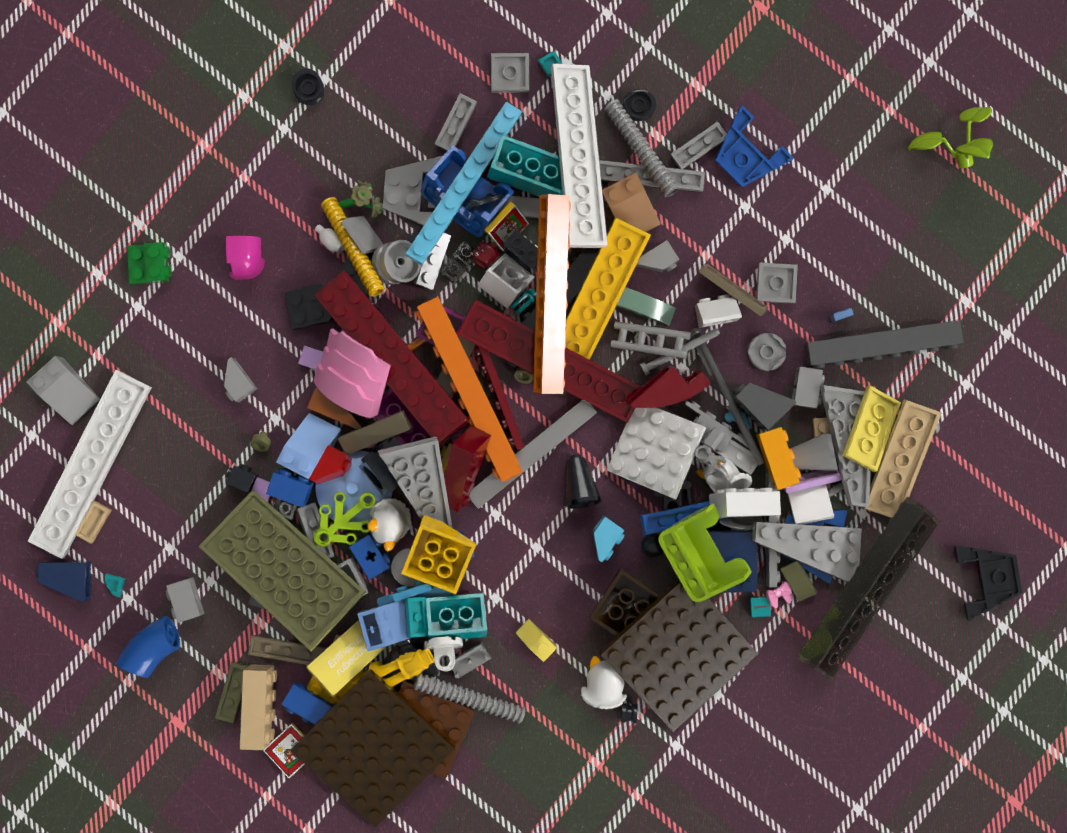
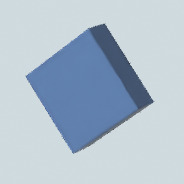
M852 308L836 312L829 317L832 323L854 314Z

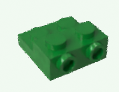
M156 242L127 246L129 284L169 282L172 270L171 266L168 265V258H170L171 253L166 243Z

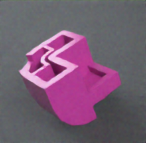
M226 236L227 263H230L231 278L234 280H248L255 278L261 273L265 264V260L261 257V238L254 236Z

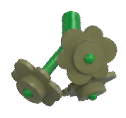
M358 180L361 186H354L351 198L340 201V207L344 209L356 204L358 207L372 208V218H375L383 209V204L380 203L381 198L376 197L374 204H369V199L374 196L371 192L373 188L370 183L368 184L366 181L363 183Z

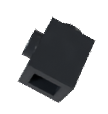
M234 465L233 468H229L226 474V478H228L226 483L248 493L252 491L258 474L251 472L252 468L247 465Z

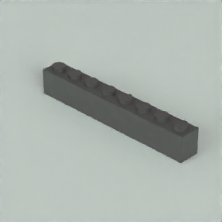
M958 320L808 342L804 344L807 366L820 369L825 368V364L832 363L834 367L844 365V361L850 360L851 364L861 363L863 358H870V361L881 360L884 355H889V358L901 357V353L908 352V355L920 354V350L927 349V353L939 351L938 347L945 346L946 350L956 349L958 344H962L964 341L961 322Z

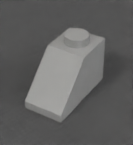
M666 240L641 256L636 267L663 272L664 270L669 272L677 267L676 263L679 261V258Z
M230 357L227 362L224 387L227 390L225 394L231 401L235 400V402L240 403L258 388L237 360Z

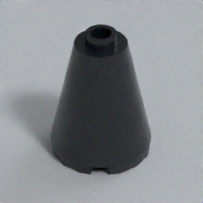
M579 454L570 456V459L566 461L564 508L589 507L588 505L591 502H594V505L600 504L602 498L586 459Z

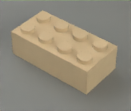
M251 664L243 670L240 749L264 750L271 743V740H274L275 730L272 729V721L275 720V709H272L273 702L276 700V690H273V682H276L277 671L274 670V665Z

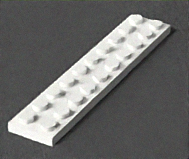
M552 64L551 74L563 195L570 196L569 201L571 203L568 241L570 247L605 248L607 246L590 67L589 65Z
M115 370L28 542L61 559L65 558L76 537L80 524L97 496L152 387L119 370Z

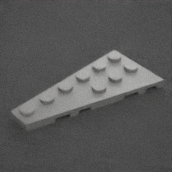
M825 385L820 386L848 506L869 507L870 470L842 456L865 391Z
M437 437L379 450V455L421 520L423 515L442 521L452 528Z
M753 522V542L858 586L861 528Z

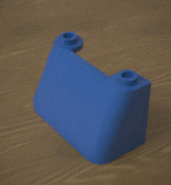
M452 145L425 176L421 187V194L435 207H437L466 163L465 153L461 149H457ZM480 177L453 220L474 236L481 237L485 233V228L501 212L514 191L505 183H498L494 187L484 178ZM488 193L492 195L503 194V199L488 205L471 209L466 207L469 199H480Z

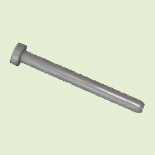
M713 329L684 344L682 350L689 351L720 334L719 330ZM663 355L647 364L643 362L640 365L647 376L651 374L650 371L676 357Z

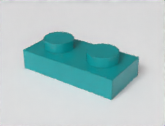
M406 598L407 638L428 636L426 598Z

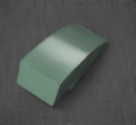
M625 287L616 305L617 307L634 312V314L670 326L676 309L667 303Z

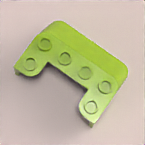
M714 503L686 516L659 535V544L688 596L695 602H702L744 582L752 573L747 562L741 558H734L725 563L708 533L707 528L715 525L719 520V512Z

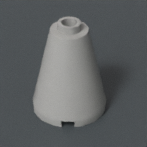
M831 432L791 448L795 456L793 463L798 469L838 470Z

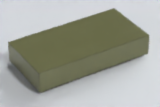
M798 560L781 566L780 569L799 602L817 593Z

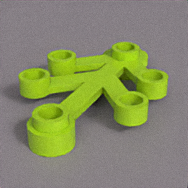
M342 491L336 492L334 496L336 502L334 523L328 527V515L331 513V506L329 504H322L319 509L321 514L320 528L314 533V542L320 547H326L331 542H342L348 545L355 544L357 540L355 533L349 532L346 535L334 533L338 529L369 532V529L362 528V524H368L370 521L351 522L349 520L363 508H371L375 504V496L371 492H364L360 496V501L343 515V503L346 500V494ZM338 494L343 495L344 499L339 501L337 500L336 496ZM366 496L371 498V501L368 503L364 501ZM327 507L329 512L323 513L322 508ZM326 534L327 539L322 540L320 535ZM348 536H353V537H354V541H352V542L348 541V540H347V537H348Z

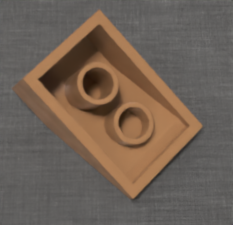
M636 172L602 190V194L614 218L616 217L644 232L660 225V221Z

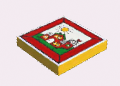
M510 202L485 228V231L495 244L504 251L503 244L515 230L521 233L529 223L515 204Z
M294 723L290 724L263 750L288 778L304 765L290 751L291 747L304 735Z

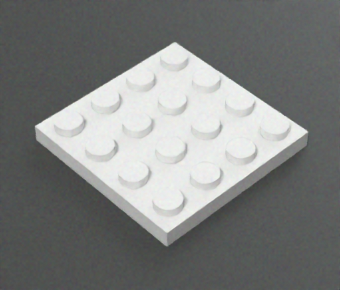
M635 408L628 423L625 425L607 471L677 499L695 456V450L701 442L706 427L658 408Z

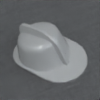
M760 516L727 517L719 519V522L731 527V531L753 530V522H763V518Z

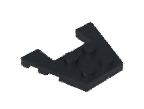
M958 545L954 546L956 563L977 561L983 596L982 600L963 603L966 620H973L976 616L986 613L993 607L1022 594L1016 555Z

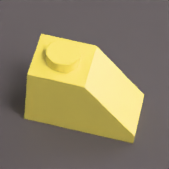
M530 619L516 632L527 647L543 662L557 649V645Z

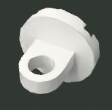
M449 636L437 637L424 642V648L434 652L435 665L439 670L447 672L453 669L455 665L454 650L463 647L461 637H455L456 640H451ZM448 656L450 659L449 664L442 667L440 660Z

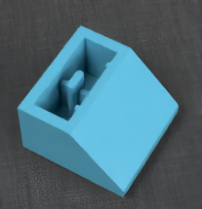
M604 515L592 531L598 560L601 562L604 559L608 561L614 552L612 548L615 543L619 545L625 536L623 534L624 529Z

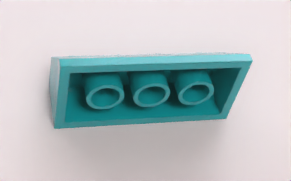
M501 136L487 178L505 183L538 197L539 195L546 194L563 195L558 155L508 136Z

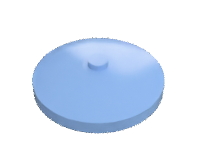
M358 450L348 454L353 459L351 461L352 466L348 472H345L344 476L316 484L318 503L320 506L322 504H329L331 506V513L328 517L333 521L335 519L336 505L334 496L338 491L346 494V500L343 503V515L360 501V496L364 492H371L375 496V503L381 502L383 498H392L393 491L382 496L359 468L363 463L361 459L369 454V452ZM338 494L336 496L337 500L339 501L344 499L343 495ZM366 496L364 501L368 503L371 501V498ZM327 507L322 508L324 513L329 512V509ZM363 508L349 521H371L373 517L369 514L370 508Z

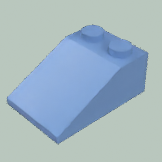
M309 413L284 445L276 463L309 479L328 445L334 447L342 429Z

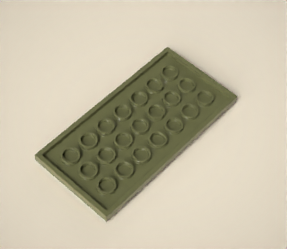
M254 489L199 545L211 559L310 651L322 641L366 593L365 590Z

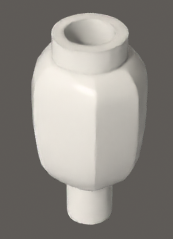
M320 224L316 226L315 231L320 234V241L329 251L339 254L344 250L334 230L330 228L325 229Z

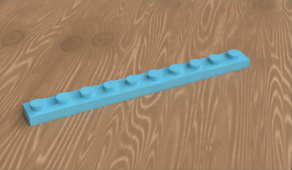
M505 102L405 256L421 266L424 264L493 159L501 136H508L522 114L521 110Z

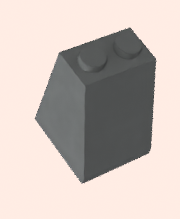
M752 383L739 384L732 391L734 394L732 397L736 405L762 431L769 430L797 403L791 398Z

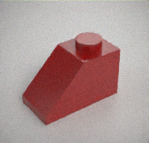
M328 445L309 479L316 484H321L342 477L345 472L350 470L353 459Z

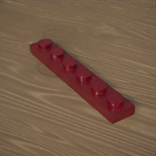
M477 345L474 347L477 357L482 358L483 364L481 368L484 376L488 375L490 382L487 384L491 394L495 393L497 399L494 401L498 412L501 411L504 417L501 419L504 429L509 431L510 436L507 437L511 448L515 447V450L524 448L522 439L489 351Z

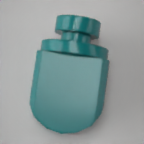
M530 288L528 291L524 290L521 292L522 296L510 306L513 310L525 299L526 303L515 312L517 316L529 305H534L536 292Z

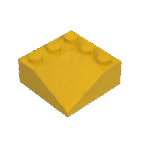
M423 515L401 574L456 594L476 543L444 522Z

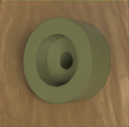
M518 366L514 377L518 382L528 384L532 382L534 374Z
M266 432L255 434L250 443L251 447L260 452L268 451L271 445V440L267 437L268 434Z

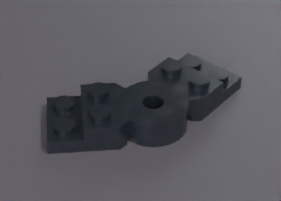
M374 252L366 253V255L368 256V258H369V260H370V262H371V265H372V256H373ZM348 257L339 274L345 270L362 291L369 296L368 291H366L363 282L357 274L358 272L349 259L350 257ZM317 284L285 292L292 330L332 322L334 318L315 296L317 292L325 287L324 285Z

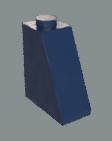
M91 561L38 563L36 568L38 583L81 602L91 600Z

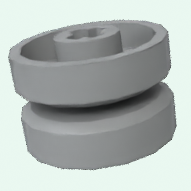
M397 240L380 245L374 251L372 266L381 282L388 285H396L411 281L419 274L421 265L405 256L412 243L406 240Z

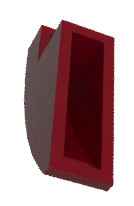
M667 365L628 398L625 403L634 408L664 407L691 398L711 383L704 373L695 370L684 380L675 367Z

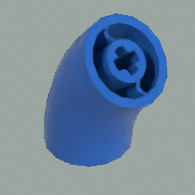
M164 616L144 627L127 643L115 664L127 672L149 678L157 665L165 657L180 648V637L174 622L168 616Z

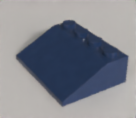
M753 530L708 531L725 563L734 558H741L747 562L752 571L744 582L721 593L756 592L758 577L757 543L752 541Z

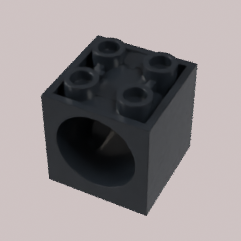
M388 438L377 446L376 449L379 451L401 444L396 438L392 441ZM373 450L361 459L363 463L359 468L380 494L385 496L399 485L384 460H382L379 452L375 453Z

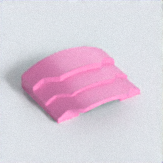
M330 329L321 363L317 364L314 383L320 392L335 404L355 414L371 418L378 415L391 365L375 356L372 349L358 343L345 332L339 333L334 329Z

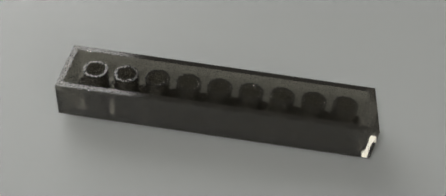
M906 497L904 502L899 505L898 511L893 518L889 520L885 530L878 536L872 549L867 552L861 565L856 568L850 581L845 584L839 597L834 600L833 606L823 616L822 622L813 631L807 644L802 647L797 658L832 681L940 520L925 506Z

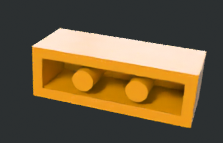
M778 427L757 434L756 437L774 490H780L800 483L799 478H801L798 467L794 466L793 460L795 456L792 449L788 448L786 441L789 439L786 431L782 430V427Z

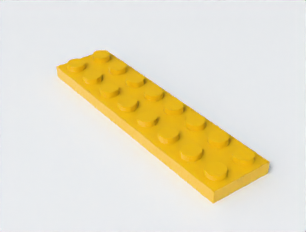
M615 217L607 234V246L600 248L566 318V348L590 360L651 236L650 234Z

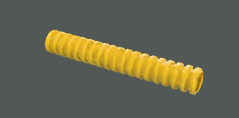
M335 197L325 199L321 207L324 209L327 218H329V222L337 233V237L342 243L345 252L350 257L349 259L358 272L357 274L363 282L366 291H368V295L371 297L378 296L385 288L381 280H379V276L376 275L377 273L371 265L368 256L360 251L342 225V221L347 217L342 212L340 204Z

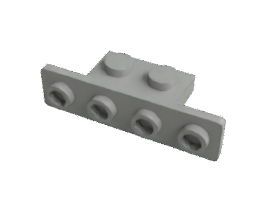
M692 400L684 402L683 405L699 416L695 423L706 427L702 437L703 441H705L712 429L716 427L725 434L716 447V450L722 453L731 438L745 448H748L741 433L736 435L731 431V426L724 422L722 424L717 422L715 415L708 411L706 413L699 409L701 406Z

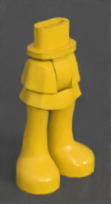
M427 648L423 651L420 649L416 652L400 655L399 658L385 665L380 661H374L370 663L369 669L371 668L380 678L400 669L401 672L389 678H383L394 690L396 684L418 676L435 660Z

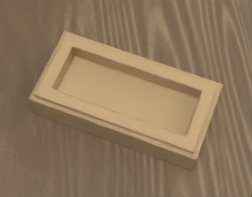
M93 501L76 532V536L92 544L112 510L97 501Z

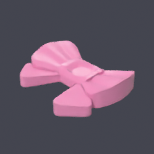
M782 582L781 586L774 590L766 591L767 599L774 608H778V598L781 596L787 604L791 603L792 596L790 595L792 594V589L787 582Z

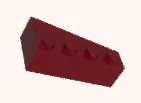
M472 425L452 444L444 475L449 508L456 512H459L462 507H466L470 501L469 495L474 487L477 473L491 438L490 434Z

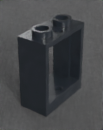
M515 230L503 244L504 251L530 274L534 275L537 272L538 248L520 232Z

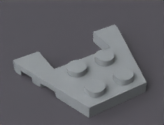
M442 156L386 170L383 209L420 225H425L433 212H420L423 174H427Z

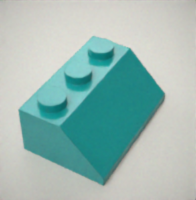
M483 593L426 598L428 640L445 636L451 637V640H456L455 637H461L462 639L487 637Z

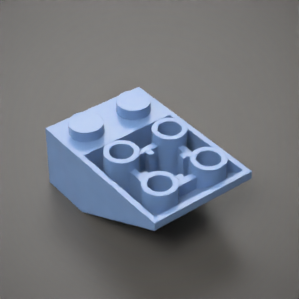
M405 599L357 613L368 651L409 639L407 638Z

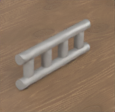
M615 321L614 329H619L620 332L618 341H611L612 348L687 358L688 351H683L682 346L684 339L690 340L691 332ZM627 331L638 332L637 344L625 342ZM646 334L657 335L655 346L644 345ZM665 336L676 338L674 349L663 348Z

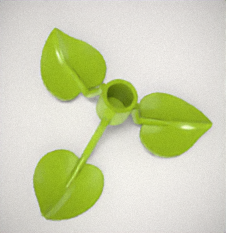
M974 107L963 111L959 115L960 121H968L967 143L958 146L956 152L946 138L942 137L941 132H927L919 135L911 142L908 150L933 149L943 142L951 152L952 158L957 159L959 168L972 166L974 164L972 156L989 159L993 141L988 138H979L970 142L971 123L987 119L992 113V108Z

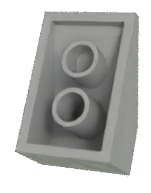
M54 356L27 381L30 387L71 425H74L100 401L98 395L63 357Z

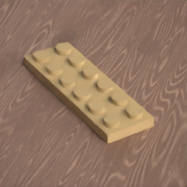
M905 399L903 400L878 470L870 486L869 507H865V509L900 521L942 414L941 412Z

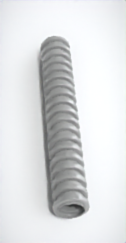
M612 100L606 105L605 112H608V116L611 117L614 125L618 126L617 129L621 131L624 139L628 140L627 143L631 145L634 153L638 154V159H641L640 162L644 164L647 172L651 173L650 176L654 178L655 183H658L657 186L661 187L660 190L664 192V196H672L678 191V184L675 185L676 181L672 180L673 177L669 175V171L665 170L666 167L664 165L662 166V161H659V157L655 156L656 153L652 151L649 143L645 142L646 139L642 137L643 134L639 132L638 128H635L636 124L632 123L633 120L629 118V114H626V110L619 104V100Z
M422 673L416 677L414 683V690L420 689V692L426 691V694L432 693L433 696L436 694L439 698L442 696L445 700L448 698L449 701L460 702V705L466 704V707L471 706L472 709L476 707L479 711L482 709L485 713L488 711L489 714L494 713V716L500 715V718L505 717L506 720L511 719L512 722L517 721L518 724L523 721L525 716V707L523 706L520 708L519 705L508 704V701L502 702V699L497 700L496 697L492 699L490 695L486 697L485 694L480 695V692L474 693V690L468 691V688L463 689L462 686L457 687L456 684L451 685L450 682L445 683L444 680L441 682L438 678L435 680L434 677L428 678V675L422 676Z

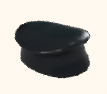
M304 68L294 75L292 85L294 94L299 102L305 105L317 104L324 96V84L318 73L312 69Z
M646 90L631 91L622 102L623 109L626 110V114H629V118L633 121L649 119L657 106L654 95Z

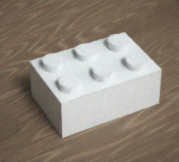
M730 488L716 490L715 494H709L710 504L714 503L719 512V517L781 515L780 491L772 492V488Z

